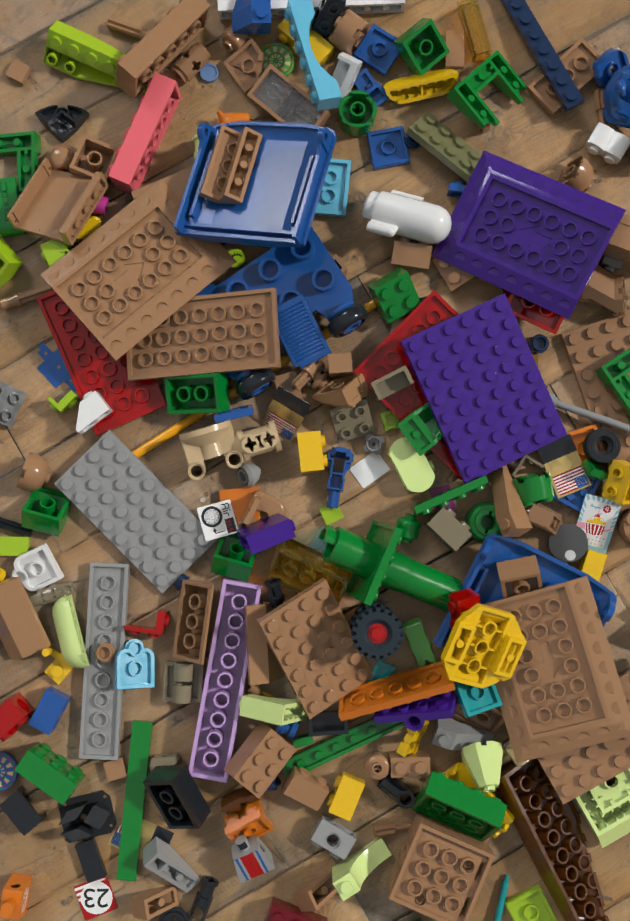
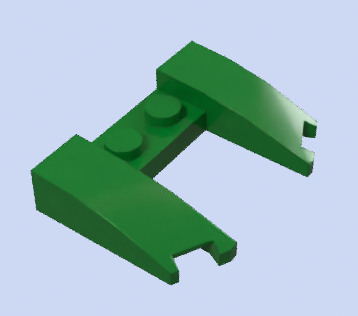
M498 50L446 95L466 117L481 128H484L486 124L491 123L493 126H497L500 123L477 94L489 82L492 81L518 105L524 100V98L519 96L520 90L525 91L527 89V86Z
M35 131L0 134V156H17L18 197L38 169V155H41V136Z
M629 348L595 371L604 385L611 387L630 416V377L627 374L630 372Z

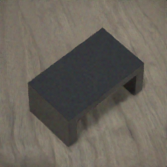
M339 710L322 711L312 719L308 718L309 737L349 734L348 720H340L338 716Z
M21 786L0 804V808L25 836L47 815L45 813L41 816L21 793L25 789Z

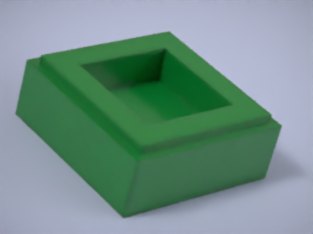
M309 733L296 736L293 739L294 748L314 743L313 736L309 737Z

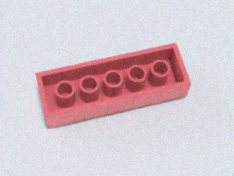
M155 72L153 78L149 79L146 94L141 96L139 101L140 107L132 116L131 127L125 131L124 142L116 151V160L108 169V176L116 189L132 195L131 191L141 187L181 99L177 81Z

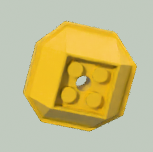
M477 603L469 610L461 612L460 617L455 621L440 657L445 675L451 681L482 689L492 686L501 680L511 679L527 641L512 613Z

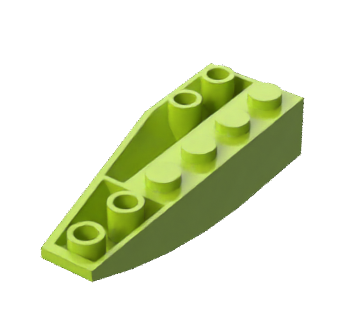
M56 20L48 30L42 63L77 79L119 87L116 85L117 61L122 55L126 54L85 32ZM147 87L142 91L143 93H146Z

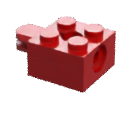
M20 692L8 698L0 706V740L2 742L13 736L18 731L17 728L28 722L32 717L31 713L35 710Z

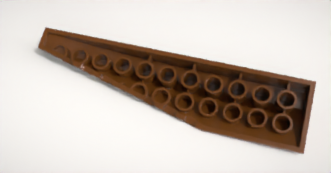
M537 758L529 760L520 767H517L513 761L502 766L500 784L496 789L503 803L507 805V809L515 817L513 823L564 920L609 921L608 916L604 913L603 906L605 904L597 875L591 867V854L587 853L585 833H582L580 828L581 819L572 800L564 805L562 804Z

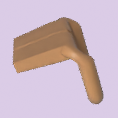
M256 491L252 495L246 507L247 509H245L238 523V529L258 521L253 516L256 510L266 512L268 517L277 513L285 516L284 504L279 499L263 491Z

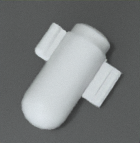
M392 190L391 193L386 191L381 193L376 191L370 192L365 200L362 211L363 217L371 219L367 224V231L387 237L399 235L428 244H438L449 235L452 222L450 214L443 207L424 202V197L397 190Z

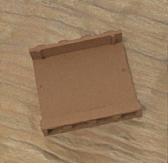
M44 158L9 211L7 218L14 229L73 245L109 185L101 172L96 171L92 179L55 170L52 168L49 160Z

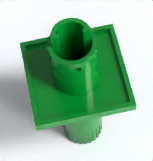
M373 520L366 538L339 526L334 529V526L326 525L321 530L318 538L327 542L323 553V561L350 572L351 574L343 591L369 606L372 605V602L376 601L379 594L378 588L383 586L448 612L449 594L461 591L462 583L460 579L396 551V545L398 546L402 540V529Z

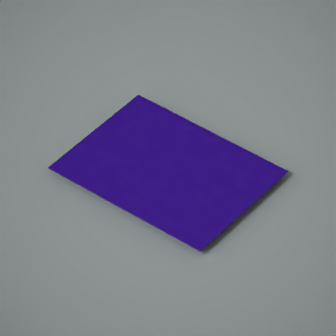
M483 151L451 215L452 226L449 235L436 245L431 256L569 319L626 210L492 153Z

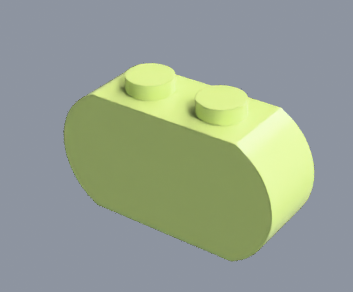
M405 437L396 440L389 449L388 457L405 489L412 493L426 491L431 487L435 479L433 472L435 467L432 461H427L424 454L419 456Z

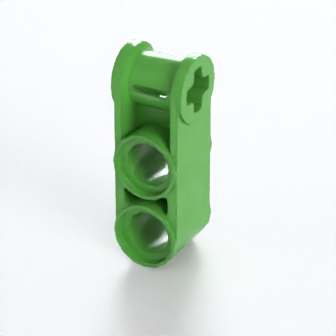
M419 616L403 622L401 625L418 666L423 667L426 660L432 662V664L437 663Z

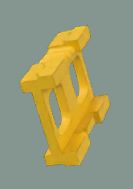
M425 720L423 728L419 731H412L407 728L406 731L408 733H406L403 739L404 742H400L396 752L403 757L411 753L415 754L420 745L418 742L421 741L423 733H426L430 722Z

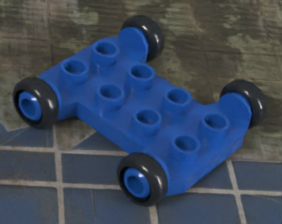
M312 227L310 228L305 247H273L219 285L215 286L213 283H210L195 295L275 288L278 306L303 294L313 316L318 313L329 321L328 331L334 338L348 335L361 326L368 317L365 307L354 303L352 286ZM272 369L227 372V376L237 382L236 392L242 400H248L259 395L276 380V375Z

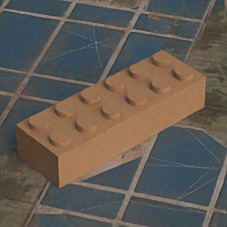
M180 0L176 7H171L166 17L160 18L151 31L145 32L139 43H134L129 52L118 59L116 85L135 99L147 87L149 79L153 78L155 72L160 74L206 29L211 5L205 0Z

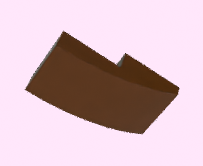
M243 787L221 799V812L234 813L241 810V803L250 804L260 801V799Z

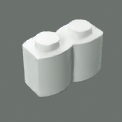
M599 122L585 147L589 153L601 155L605 162L618 164L630 145V138Z

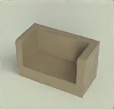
M405 365L369 385L377 401H380L413 384L414 381Z

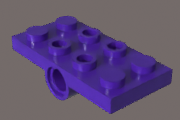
M455 690L448 693L431 696L427 699L413 701L409 704L395 706L391 709L377 711L373 718L375 724L404 722L408 729L419 731L423 728L425 720L453 718L458 698Z

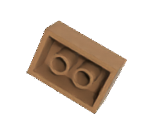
M260 721L223 770L260 799L295 753L296 749L272 728Z

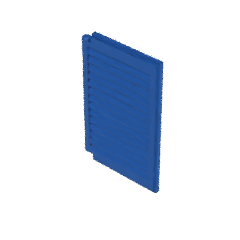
M303 294L277 306L279 339L294 368L298 365L300 368L305 367L332 353Z

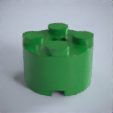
M354 90L349 92L348 95L341 99L339 104L338 121L342 131L352 136H361L370 132L375 124L376 102L365 91Z
M543 472L541 476H538V473L516 477L517 480L512 479L524 507L533 505L534 501H542V503L553 501L554 490L550 472Z

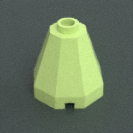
M486 741L487 745H481V742H476L462 747V761H464L477 788L483 790L484 793L496 791L495 788L499 787L503 756L502 743Z

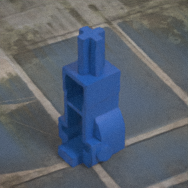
M336 446L329 449L326 453L328 470L330 471L327 483V491L329 493L326 507L338 509L340 493H343L344 476L350 469L354 455L351 449ZM330 457L349 460L344 462L343 473L332 472L334 458Z

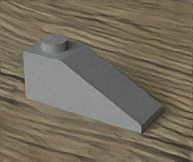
M449 718L436 719L432 730V744L449 750H462V747L476 742H481V745H487L486 741H492L494 733Z
M155 837L142 849L143 866L186 893L201 881L200 877L169 844L158 837Z

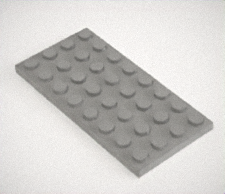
M108 430L54 483L162 594L218 540V538L210 541L205 540L200 520L111 430Z

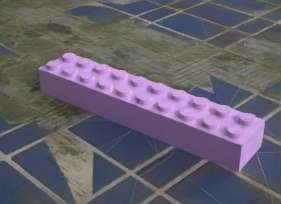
M228 578L223 579L189 765V773L192 777L227 783L229 774L223 769L233 755L239 722V703L244 694L248 672L245 605L260 604L262 584Z

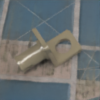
M528 455L507 464L508 467L513 469L512 479L524 461L539 470H542L544 465Z

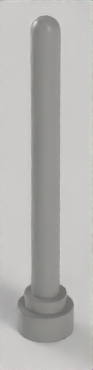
M549 393L557 408L630 433L629 424L560 401L555 397V394Z

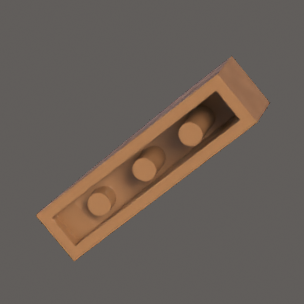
M507 465L490 472L496 521L503 538L520 537L533 527Z

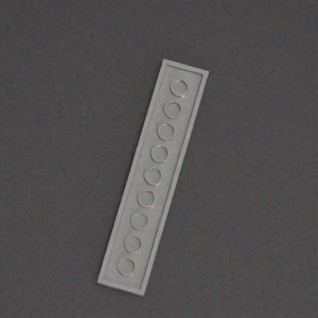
M90 562L85 641L89 666L84 668L79 759H119L123 689H115V656L109 662H101L97 659L95 651L97 646L104 642L114 646L115 655L119 650L124 649L126 644L124 625L127 624L130 564Z

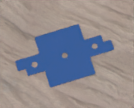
M42 342L38 346L41 349L38 354L45 361L37 369L55 388L64 381L75 392L76 388L73 382H70L71 377L59 349L52 352Z

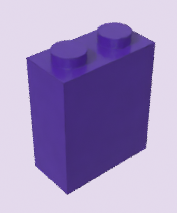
M279 513L236 530L242 548L252 555L296 537L294 533L296 527L292 519L290 520Z

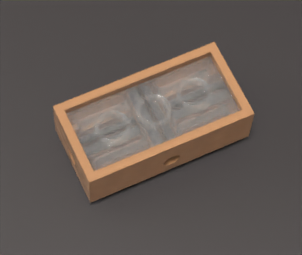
M271 63L247 94L255 104L277 122L307 123L324 127L332 117L328 110L316 111L315 105L311 103L310 95Z

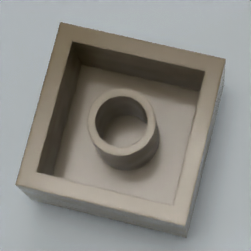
M441 507L423 525L448 549L457 551L472 535L469 532L471 528L464 521H458L455 518L456 514L449 507Z

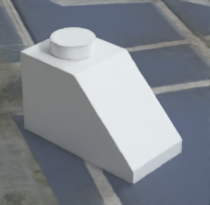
M90 391L85 394L79 404L76 431L80 434H84L113 412L97 391Z

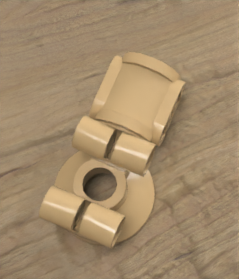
M227 420L178 435L188 465V475L193 480H200L205 476L207 469L204 460L224 454L227 465L235 469L242 465L243 459H245V462H248L254 456L274 450L277 452L283 451L274 420L268 421L266 425L242 432V429L237 430L236 433L234 432L231 420ZM266 432H268L271 436L274 435V437L271 438V444H269L267 440H264V438H266ZM260 435V441L263 445L259 446V441L256 436ZM248 437L251 439L252 442L255 441V443L253 444V450H251L249 446H245V444H247ZM237 454L240 460L237 463H232L229 460L230 455ZM198 465L202 468L203 472L195 474L192 467Z

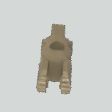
M72 581L59 582L39 588L37 591L28 594L35 607L55 602L63 595L67 597L75 592Z

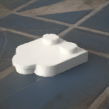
M47 543L21 554L14 561L15 569L12 572V578L20 577L22 584L30 591H37V589L50 585L64 577Z

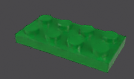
M486 475L467 484L463 483L413 505L410 509L412 514H418V516L426 515L432 512L430 508L434 506L436 508L444 507L449 504L448 500L450 499L454 501L460 500L467 496L466 492H478L485 488L484 484L489 482Z

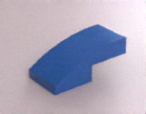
M367 68L358 73L354 83L356 90L367 92L376 102L377 107L388 99L380 83H376Z

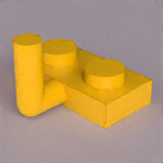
M50 646L42 650L43 656L47 657L50 655L55 659L45 670V673L58 685L61 684L74 667L70 666L64 660L62 653H59L54 647Z

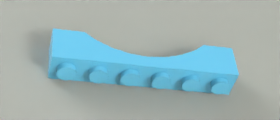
M288 0L287 8L284 9L285 20L289 21L290 36L294 37L295 52L300 57V68L305 73V84L310 89L311 103L315 105L316 111L338 108L342 96L337 80L321 67L310 45L309 31L315 16L312 1Z

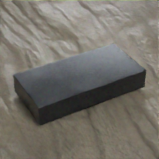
M95 837L76 843L75 849L87 883L106 877L107 871Z

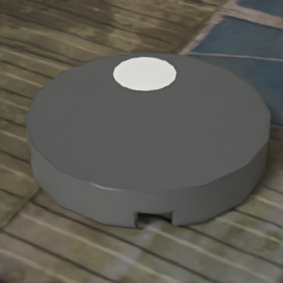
M574 524L560 525L556 535H550L549 537L551 553L563 562H574L581 559L588 549L586 533Z

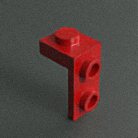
M160 609L157 613L155 628L126 624L124 625V630H129V634L140 635V632L148 633V637L159 638V635L165 634L166 627H169L171 616L168 615V610Z

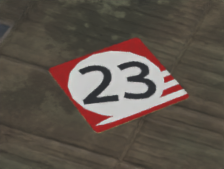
M107 876L74 887L85 920L118 908Z

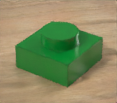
M585 459L581 464L586 470L585 473L592 479L598 478L604 481L608 476L605 470L597 463Z

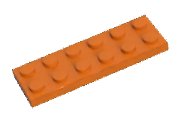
M442 661L366 682L339 699L338 716L341 721H345L384 709H391L402 704H409L413 701L427 699L442 693H448L455 690V681H451L446 677Z

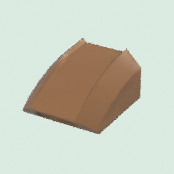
M362 373L334 378L316 392L312 399L330 407L355 408L359 401L367 397L368 385Z

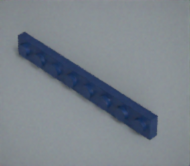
M500 0L565 111L567 112L583 104L584 99L526 1Z

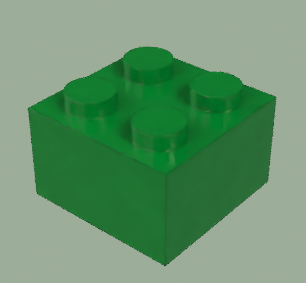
M422 18L393 42L413 75H423L450 52L431 18Z
M398 268L367 285L381 318L387 323H391L413 311L421 303L408 271L402 268Z

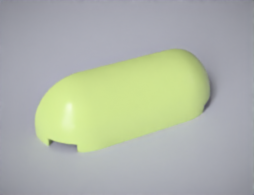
M72 594L67 597L63 595L55 601L52 609L61 653L64 660L70 666L85 668L89 666L73 597Z

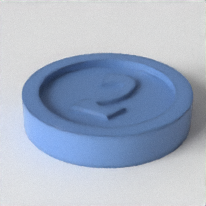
M207 63L200 70L202 80L207 83L215 82L219 77L218 68L214 64Z

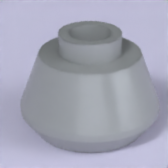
M242 463L237 468L236 475L242 486L251 488L260 479L261 470L254 463Z

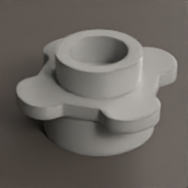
M372 434L366 435V444L363 446V450L365 452H374L376 455L380 454L384 438L382 436H373Z

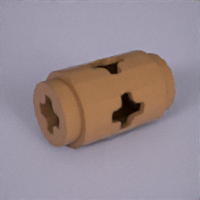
M197 42L196 45L193 44L173 64L174 67L171 70L185 84L187 81L190 82L209 62L211 55L201 43Z

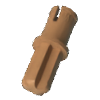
M317 360L303 367L302 372L291 382V385L296 390H301L310 379H314V375L325 365L324 362Z

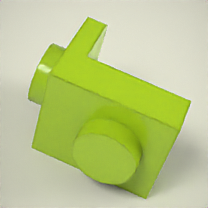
M70 390L59 402L51 396L47 399L51 402L49 406L56 413L60 411L65 414L69 409L72 410L78 405L80 397L76 392Z

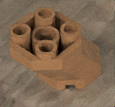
M597 265L579 301H584V303L593 302L617 316L625 315L626 291L623 274L614 275Z

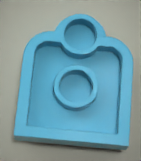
M139 639L128 640L124 649L119 650L115 655V689L155 687L154 653L152 650L144 648L143 643Z

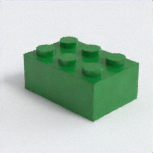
M205 373L164 378L168 415L220 413L230 410L227 373Z
M40 742L26 752L14 769L62 805L73 795L86 776L81 768L75 765L72 766L63 755L55 754L51 751V747L48 744Z

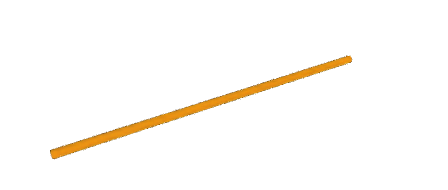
M373 299L363 305L368 313L377 308ZM328 327L321 331L325 340L332 336L328 331ZM287 353L280 357L281 368L291 362ZM271 368V369L273 370V372H276V371L279 370L280 368ZM236 386L228 390L229 401L238 396ZM209 413L188 415L132 452L140 458Z

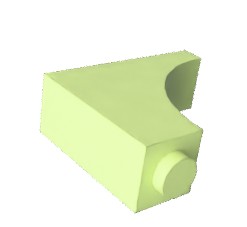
M248 694L242 695L239 703V716L280 726L308 719L298 699H282Z
M378 837L332 867V882L343 901L359 892L366 877L380 863L392 855L382 837Z

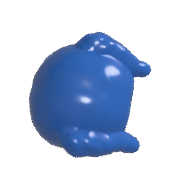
M627 64L617 70L605 86L603 92V103L605 106L603 117L608 123L629 129L630 64Z

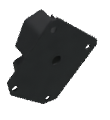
M103 790L69 798L65 802L67 806L58 803L61 817L59 825L62 824L64 830L61 835L65 837L68 843L112 833L116 825L111 797ZM82 814H86L85 820L81 819Z

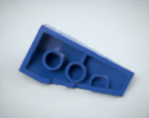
M236 0L232 12V33L270 34V0Z

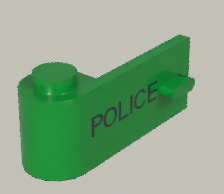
M15 176L0 179V234L3 238L26 234L24 231L14 229L7 218L9 211L19 198Z

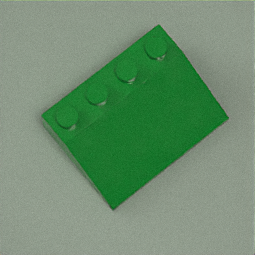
M432 771L424 782L411 809L484 842L501 828L507 805L502 803L499 798L488 797L479 789L468 788L459 780H451L446 778V775L441 772Z

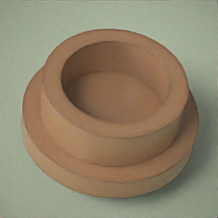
M108 642L101 643L97 646L95 655L99 661L109 662L115 656V648Z

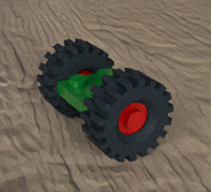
M372 602L371 606L367 604L360 605L350 618L349 627L354 645L362 655L369 659L380 660L381 658L387 659L390 655L393 656L396 653L395 651L400 649V644L404 638V630L400 619L391 609L379 602Z

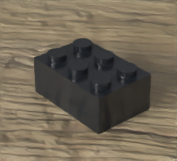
M185 765L156 766L143 782L169 829H199L211 813L206 800L203 798Z

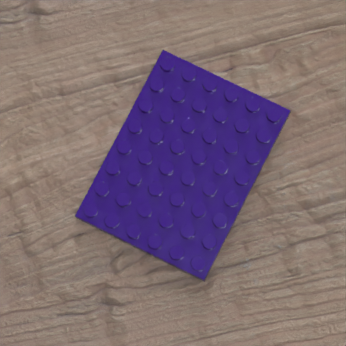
M505 293L400 341L464 484L493 472L567 435Z

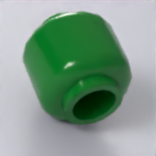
M406 513L405 516L398 517L395 527L403 530L401 533L402 542L412 543V541L418 539L421 522L416 519V515Z

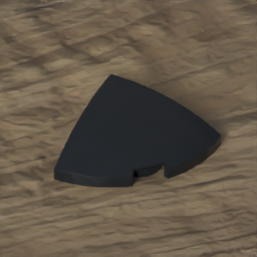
M52 105L38 110L35 114L42 124L59 141L64 143L83 125L89 116V112L73 105H67L68 109Z

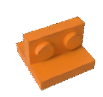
M255 801L250 804L246 803L241 806V810L223 816L227 826L224 828L225 834L234 843L239 835H245L247 839L253 836H258L259 838L274 829L272 822L265 814L261 801Z

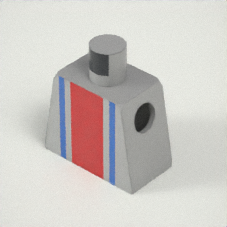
M239 835L235 839V844L232 845L231 850L240 884L275 869L271 851L258 836L247 839L245 835Z

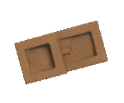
M445 30V43L450 51L444 57L445 69H464V30Z

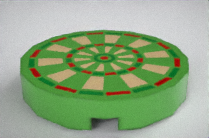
M271 43L261 49L264 53L262 74L270 63L286 77L294 70L295 59L293 52L286 45Z

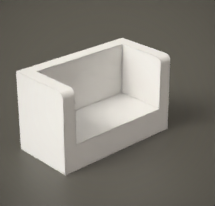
M344 52L338 54L337 58L339 61L332 76L337 80L342 96L341 99L351 92L363 63Z

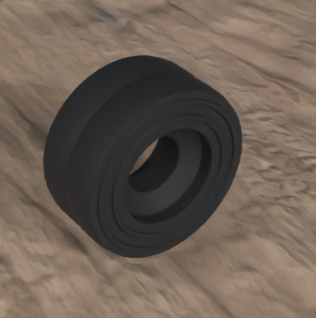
M606 428L590 432L583 442V451L586 457L597 464L613 461L621 450V442L618 435ZM599 441H604L607 445L604 452L599 451L597 448Z

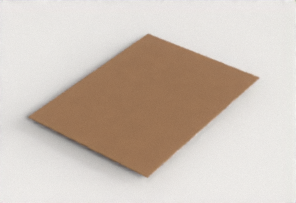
M162 179L158 180L41 274L42 278L116 361L237 262L219 242H209L176 235L173 225L181 200Z
M587 576L483 604L512 613L527 641L511 679L501 680L495 684L503 704L500 708L517 763L630 736V711Z

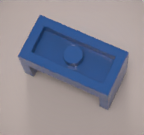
M53 686L47 688L28 725L50 735L55 730L72 696Z

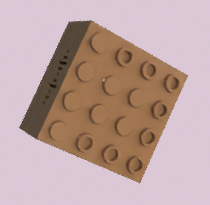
M416 812L386 883L388 899L437 921H468L495 855L488 843Z

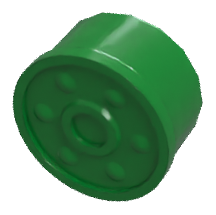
M487 502L478 503L467 511L464 522L471 528L469 532L472 534L470 536L472 539L483 542L488 534L502 535L496 521L494 504Z

